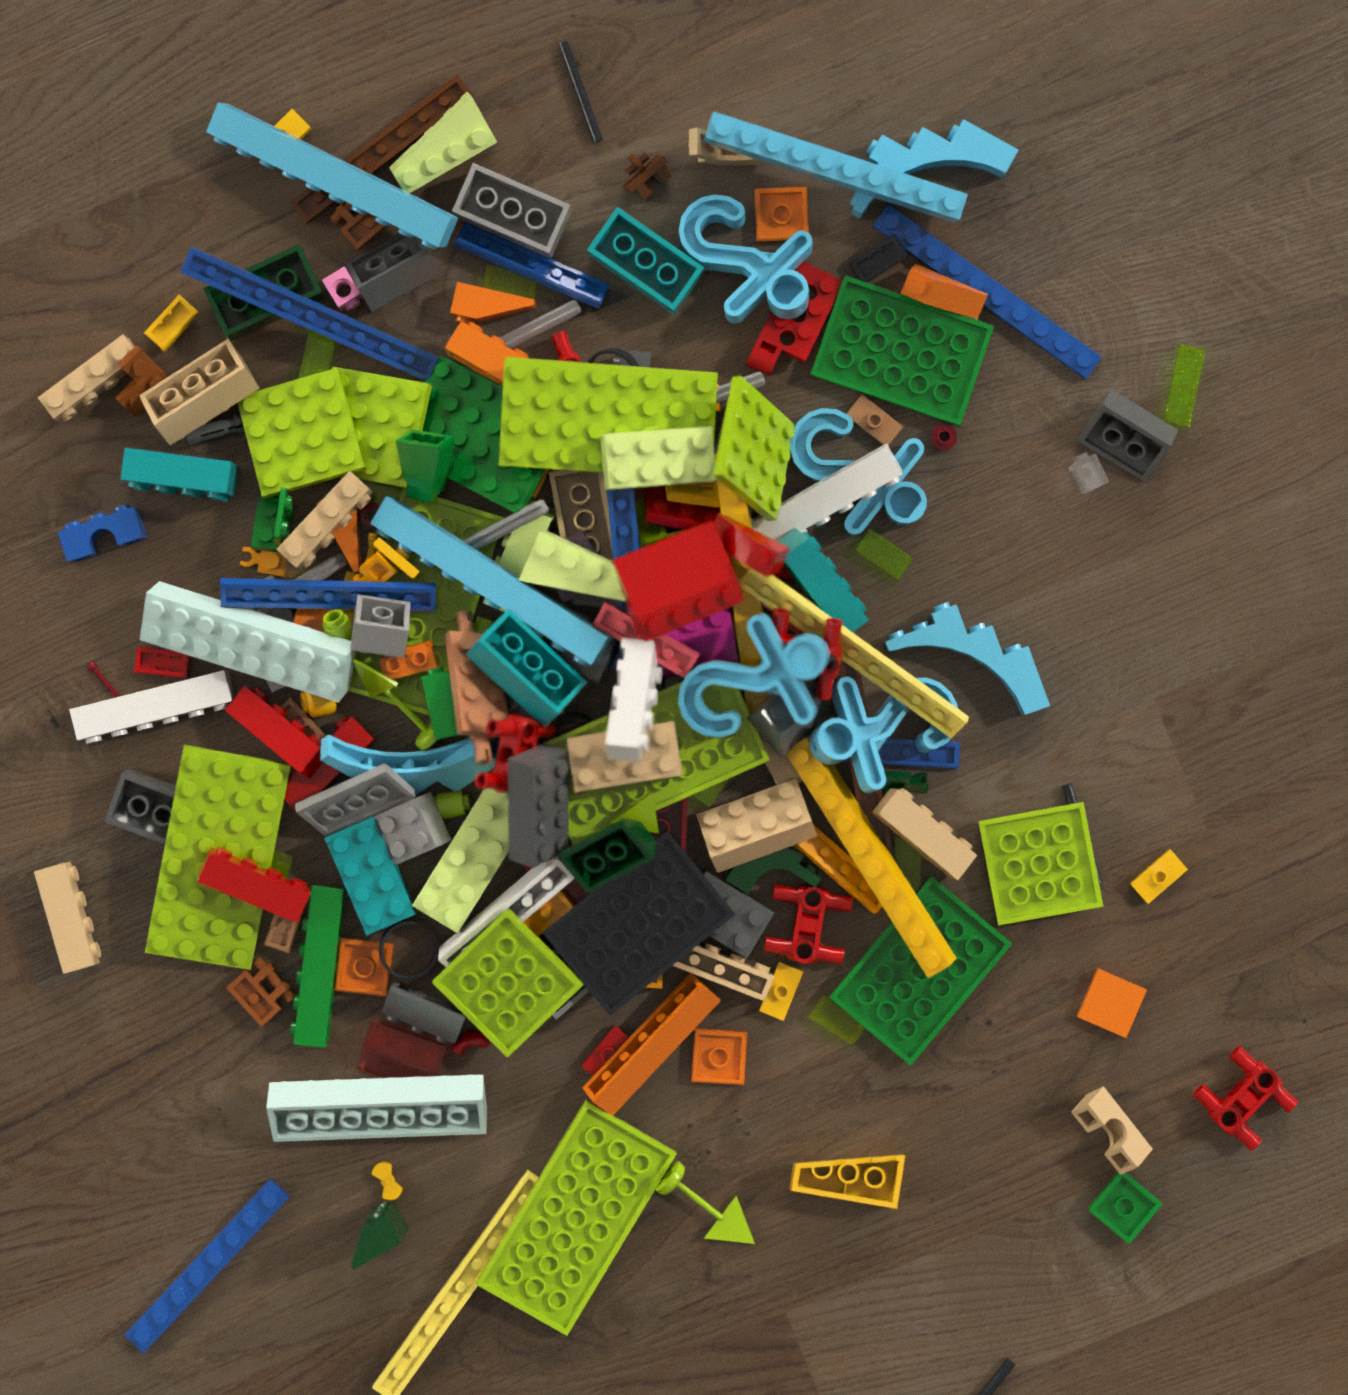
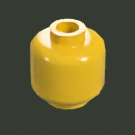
M304 691L300 693L303 712L308 713L313 718L333 714L336 711V704L341 702V700L335 702Z

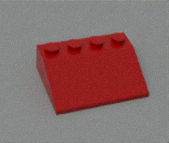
M711 520L612 560L636 634L645 642L744 602L737 576Z

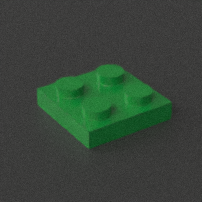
M1117 1172L1087 1209L1130 1244L1163 1203L1129 1174L1124 1173L1120 1175Z

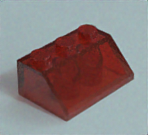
M374 1018L370 1023L357 1069L383 1078L439 1076L449 1045L442 1044L432 1037Z

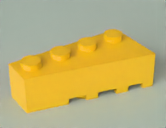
M905 1155L793 1163L789 1189L796 1192L897 1209Z

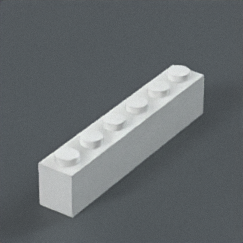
M886 443L782 502L776 521H767L761 515L752 519V528L775 541L780 540L794 528L801 533L804 531L808 532L806 528L813 524H816L817 527L823 525L831 519L829 515L839 511L842 514L854 506L852 502L859 498H862L863 501L871 498L877 493L875 489L885 484L887 488L900 481L899 476L902 475V469Z
M223 670L69 710L77 740H85L86 744L102 741V735L111 733L113 738L128 734L127 729L137 727V731L153 728V722L162 720L163 725L179 721L178 716L188 714L189 718L204 715L205 709L214 707L215 712L225 710L229 703L233 701L235 695L229 671Z
M557 857L532 868L463 926L458 933H455L439 947L438 960L447 967L507 908L522 922L525 921L570 883L574 877Z

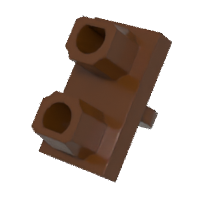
M646 153L639 158L631 154L628 157L631 165L625 171L629 176L636 170L638 172L622 186L627 192L633 193L640 200L644 201L653 193V190L645 182L653 176L659 184H663L672 176L665 165L668 161L663 155L659 156L657 154L646 165H643L650 159Z

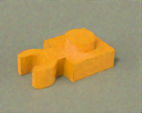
M243 547L242 551L250 552L252 558L248 562L240 561L242 566L253 567L257 564V572L285 577L288 560L281 553L268 551L257 553L251 547Z
M377 550L359 567L361 574L354 575L351 581L386 582L397 572V566Z

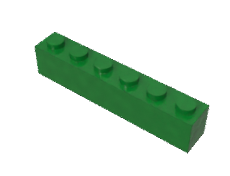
M312 885L310 896L306 902V905L309 906V915L304 916L302 931L306 932V940L301 942L299 958H303L302 969H298L296 984L300 985L299 995H295L293 1011H297L296 1021H292L290 1037H294V1045L326 1048L329 1045L338 954L347 892L345 887Z

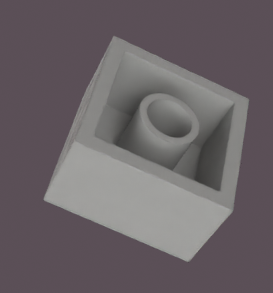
M357 594L350 650L360 653L383 654L388 657H404L409 633L410 602Z
M431 792L374 816L394 865L452 841Z

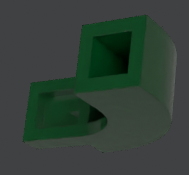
M788 847L732 867L725 880L748 894L757 879L765 872L773 869L788 870L814 887L817 886L821 878L816 875L819 870L807 862L803 866L799 864L804 854Z

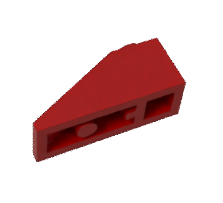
M718 513L714 526L725 551L745 566L767 577L781 571L790 549L789 547Z

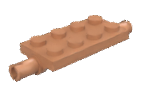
M462 610L456 613L458 631H449L445 634L458 735H468L470 741L474 744L476 765H488L493 762L490 740L501 736L488 735L486 725L490 719L505 720L508 717L505 691L466 656L467 652L484 633H476L474 631L473 612L469 610L467 615V610Z

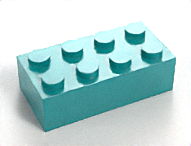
M619 207L614 210L587 249L588 257L673 316L704 274V267Z
M125 448L121 480L127 482L128 487L138 491L149 492L150 487H152L155 491H160L162 494L176 495V491H181V494L186 495V497L202 499V494H206L212 500L228 502V497L236 498L240 467L231 461Z
M794 528L777 541L790 548L783 566L813 605L831 618L842 620L843 626L852 633L869 620L864 614L867 610L866 607L850 592L852 588L843 577L840 578L834 572L837 568L833 562L819 552L822 548L813 536L810 537L806 531L801 533Z
M509 609L476 641L466 654L545 728L587 683L579 673Z
M374 816L324 838L366 936L418 913L417 908L412 906L414 900L398 864L394 865Z

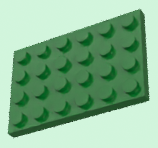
M844 275L810 376L960 427L994 326L961 314L924 304L908 296Z
M439 355L430 378L424 381V383L432 385L422 431L454 436L455 442L448 479L512 513L519 512V510L526 507L547 469L498 466L502 386Z
M931 875L918 889L916 895L956 956V960L947 968L928 978L897 928L891 922L829 995V998L910 1066L1012 945L1010 941Z

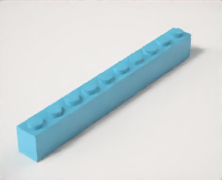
M217 103L206 131L214 136L213 140L227 147L231 144L237 147V153L251 158L253 155L260 159L259 163L270 169L277 167L283 170L282 175L289 179L297 181L299 178L306 181L305 186L317 192H320L322 189L330 193L328 196L330 199L342 204L346 201L352 204V210L366 215L368 212L376 216V222L388 227L392 224L399 228L398 232L409 238L416 236L422 239L421 244L428 248L436 250L437 247L447 246L458 217L230 104Z
M717 112L712 113L703 140L704 143L951 223L960 220L968 195Z
M385 497L370 523L377 528L375 531L377 534L388 540L390 537L397 540L399 548L410 554L414 551L421 556L419 558L421 562L432 568L436 565L442 569L441 574L449 580L455 582L457 579L464 583L463 588L476 596L478 593L486 598L485 603L497 610L500 607L506 611L509 609L521 621L531 626L530 629L538 637L543 638L545 635L553 640L552 646L562 652L570 651L575 655L573 659L586 667L588 664H598L614 638L528 582L518 581L519 576L395 497Z

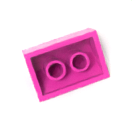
M729 608L666 634L700 654L691 671L700 664L712 660L738 663ZM658 663V667L662 668V678L678 675Z

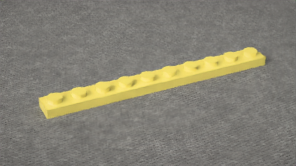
M748 568L739 578L738 582L741 588L772 610L780 608L790 611L788 621L804 633L815 634L824 640L826 619L831 618L825 612L773 575L767 577ZM842 625L840 644L843 647L842 660L948 737L952 738L967 724L969 716Z
M527 1169L373 1383L372 1388L382 1395L401 1394L477 1288L476 1280L537 1181V1175Z

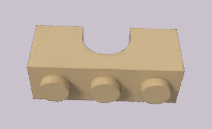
M1104 1086L1086 1094L1071 1111L1087 1133L1099 1127H1102L1107 1132L1110 1146L1104 1155L1120 1175L1138 1168L1153 1150Z

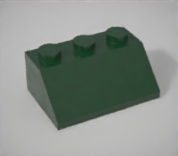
M622 818L558 853L557 858L589 894L653 860L656 839L641 821Z
M382 1201L371 1208L372 1211L368 1213L369 1216L365 1218L366 1222L360 1231L351 1263L353 1270L402 1243L409 1230V1226L395 1201L388 1204L386 1201Z

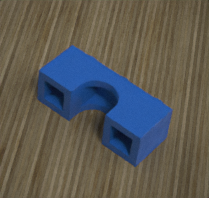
M123 505L115 508V513L105 516V513H99L90 516V521L80 524L79 521L64 525L65 529L58 531V535L67 562L74 564L98 556L95 542L99 534L104 531H111L116 538L117 545L121 547L147 540L148 536L139 509L135 507L130 508V505Z

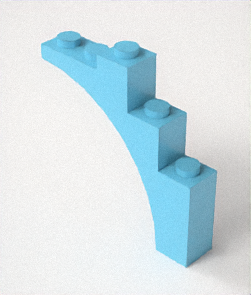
M963 119L960 126L954 124L947 137L951 142L922 127L919 134L914 132L907 143L910 150L881 135L879 141L873 139L866 154L870 155L868 162L908 175L923 169L939 166H965L986 171L1003 179L1018 149ZM856 192L850 202V205L854 206L851 214L860 219L875 198Z
M946 602L933 607L935 612L929 614L932 625H928L927 621L912 626L913 632L904 635L903 630L887 635L889 640L883 642L886 652L906 647L929 646L949 649L970 657L985 666L1001 680L1013 696L1021 715L1050 706L1029 647L1021 648L1019 643L1005 648L1006 654L1003 655L993 626L985 627V624L981 623L970 627L971 633L967 634L957 605L950 607L949 603Z
M328 734L321 739V761L351 778L385 763L415 789V796L436 781L457 792L474 781L479 772L486 773L495 767L500 741L495 738L490 740L493 762L488 765H476L474 744L470 741L469 737L454 744L427 751L384 752L345 743Z

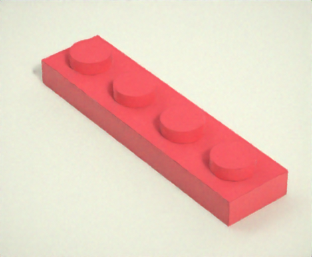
M609 601L603 604L593 626L619 641H622V638L643 640L636 634L630 613ZM666 634L651 640L655 644L657 663L683 678L690 673L700 655L698 652Z

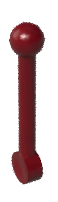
M93 661L89 662L87 669L90 672H94L115 698L120 697L118 692L97 669V664Z

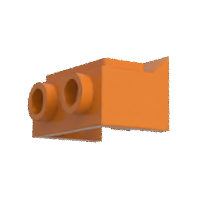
M432 640L407 646L404 657H388L381 654V659H379L383 675L392 680L439 668Z

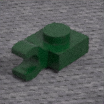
M884 771L886 783L882 788L883 797L890 788L899 790L903 788L908 792L919 794L928 793L927 773L919 772L910 777V772Z

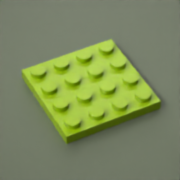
M332 366V369L338 368L340 370L366 467L365 470L353 474L360 480L407 488L395 441L411 429L423 430L432 385Z
M338 368L255 391L238 402L261 495L264 499L280 495L281 487H286L287 491L290 492L345 476L349 471L355 473L366 469Z
M742 376L732 377L713 476L767 521H776L779 509L781 508V496L786 482L787 463L790 459V440L795 433V424Z
M1084 802L978 821L998 925L1103 907Z
M509 908L505 909L432 981L507 1058L584 984Z

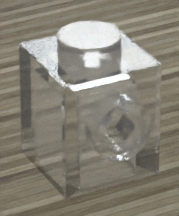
M1087 452L1073 458L1074 464L1068 467L1081 496L1109 482L1096 453L1088 456Z

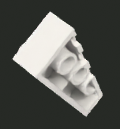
M622 638L621 649L624 660H618V686H614L613 708L616 711L611 710L606 749L608 759L641 762L643 751L647 752L649 736L646 733L647 728L651 729L653 725V712H651V708L657 704L658 691L655 688L656 683H661L662 668L658 667L654 641L645 642L639 639Z

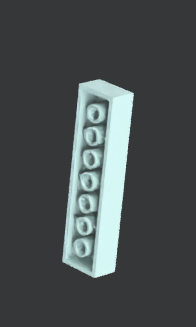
M160 581L146 593L140 633L141 641L335 702H339L350 688L354 666L352 660L355 659L356 651L350 650L351 641L334 637L327 633L244 607H221V600Z
M483 1075L309 1080L269 1083L266 1108L273 1142L486 1134L487 1103Z

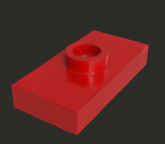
M137 646L134 673L188 679L191 656L173 650Z
M614 1025L585 1060L582 1067L594 1076L630 1036L617 1025Z

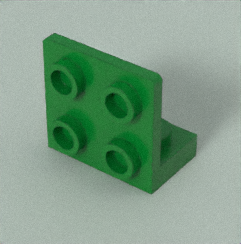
M281 487L279 499H264L258 496L251 542L252 550L280 553L277 548L291 534V530L288 529V520H293L294 504H292V496L288 495L286 487Z

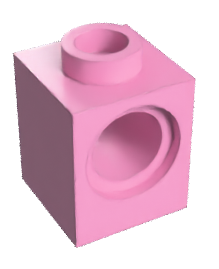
M345 267L322 280L341 311L345 309L351 311L361 304L360 300L363 299V296ZM344 285L351 287V292L347 297L338 296L340 287Z

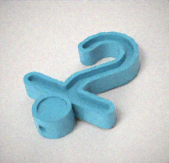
M717 194L701 197L690 204L681 216L679 226L683 252L702 265L704 270L743 274L748 277L724 303L725 317L729 322L734 324L742 322L766 298L769 309L779 318L793 319L804 313L809 303L808 283L803 275L794 270L812 253V236L808 232L797 231L775 253L761 252L752 247L709 243L701 236L705 227L716 222L723 223L731 229L742 227L746 220L744 206L730 196Z
M821 408L807 413L797 422L794 428V436L790 440V456L793 465L802 476L817 483L854 462L851 460H821L814 455L811 449V441L819 433L830 432L838 437L849 435L853 428L852 418L837 409ZM908 439L894 456L902 469V475L899 476L900 481L887 488L885 484L875 489L877 493L865 501L861 498L846 517L844 530L847 534L851 536L860 535L882 506L887 518L897 525L908 526L914 524L922 517L927 505L924 491L920 486L912 482L903 481L924 452V445L919 439Z
M763 613L756 614L749 619L747 629L763 659L762 663L757 667L721 660H712L700 664L686 675L680 686L678 704L682 717L692 729L704 736L723 737L736 732L742 725V718L738 712L733 710L722 713L714 712L704 702L703 697L706 687L717 684L755 692L763 691L779 694L785 701L793 719L799 724H808L816 716L817 709L803 680L815 678L826 668L830 652L825 641L815 634L805 633L798 635L785 647L770 617Z
M843 677L833 683L831 694L838 718H831L813 730L809 739L810 750L819 762L826 765H836L850 757L861 790L865 793H873L883 788L886 783V776L878 750L887 737L891 736L909 708L889 695L876 715L869 718L866 715L856 682L850 677ZM916 678L958 709L952 693L940 682L930 678ZM931 724L926 731L916 737L915 746L920 752L929 753L948 743L951 738Z

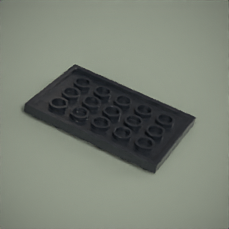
M667 831L656 840L653 860L591 892L542 933L609 1016H611L731 919L735 913L669 831Z

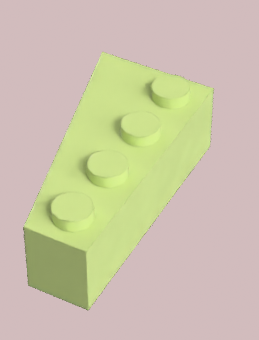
M466 92L389 169L400 188L411 193L494 145L497 141L474 99Z
M530 499L526 507L533 504L535 501ZM548 507V512L543 516L506 534L501 545L505 547L502 557H496L495 562L520 577L539 532L550 531L548 529L550 523L553 520L556 521V510ZM499 608L500 611L506 612L503 608Z
M549 531L539 532L518 581L625 601L611 560Z

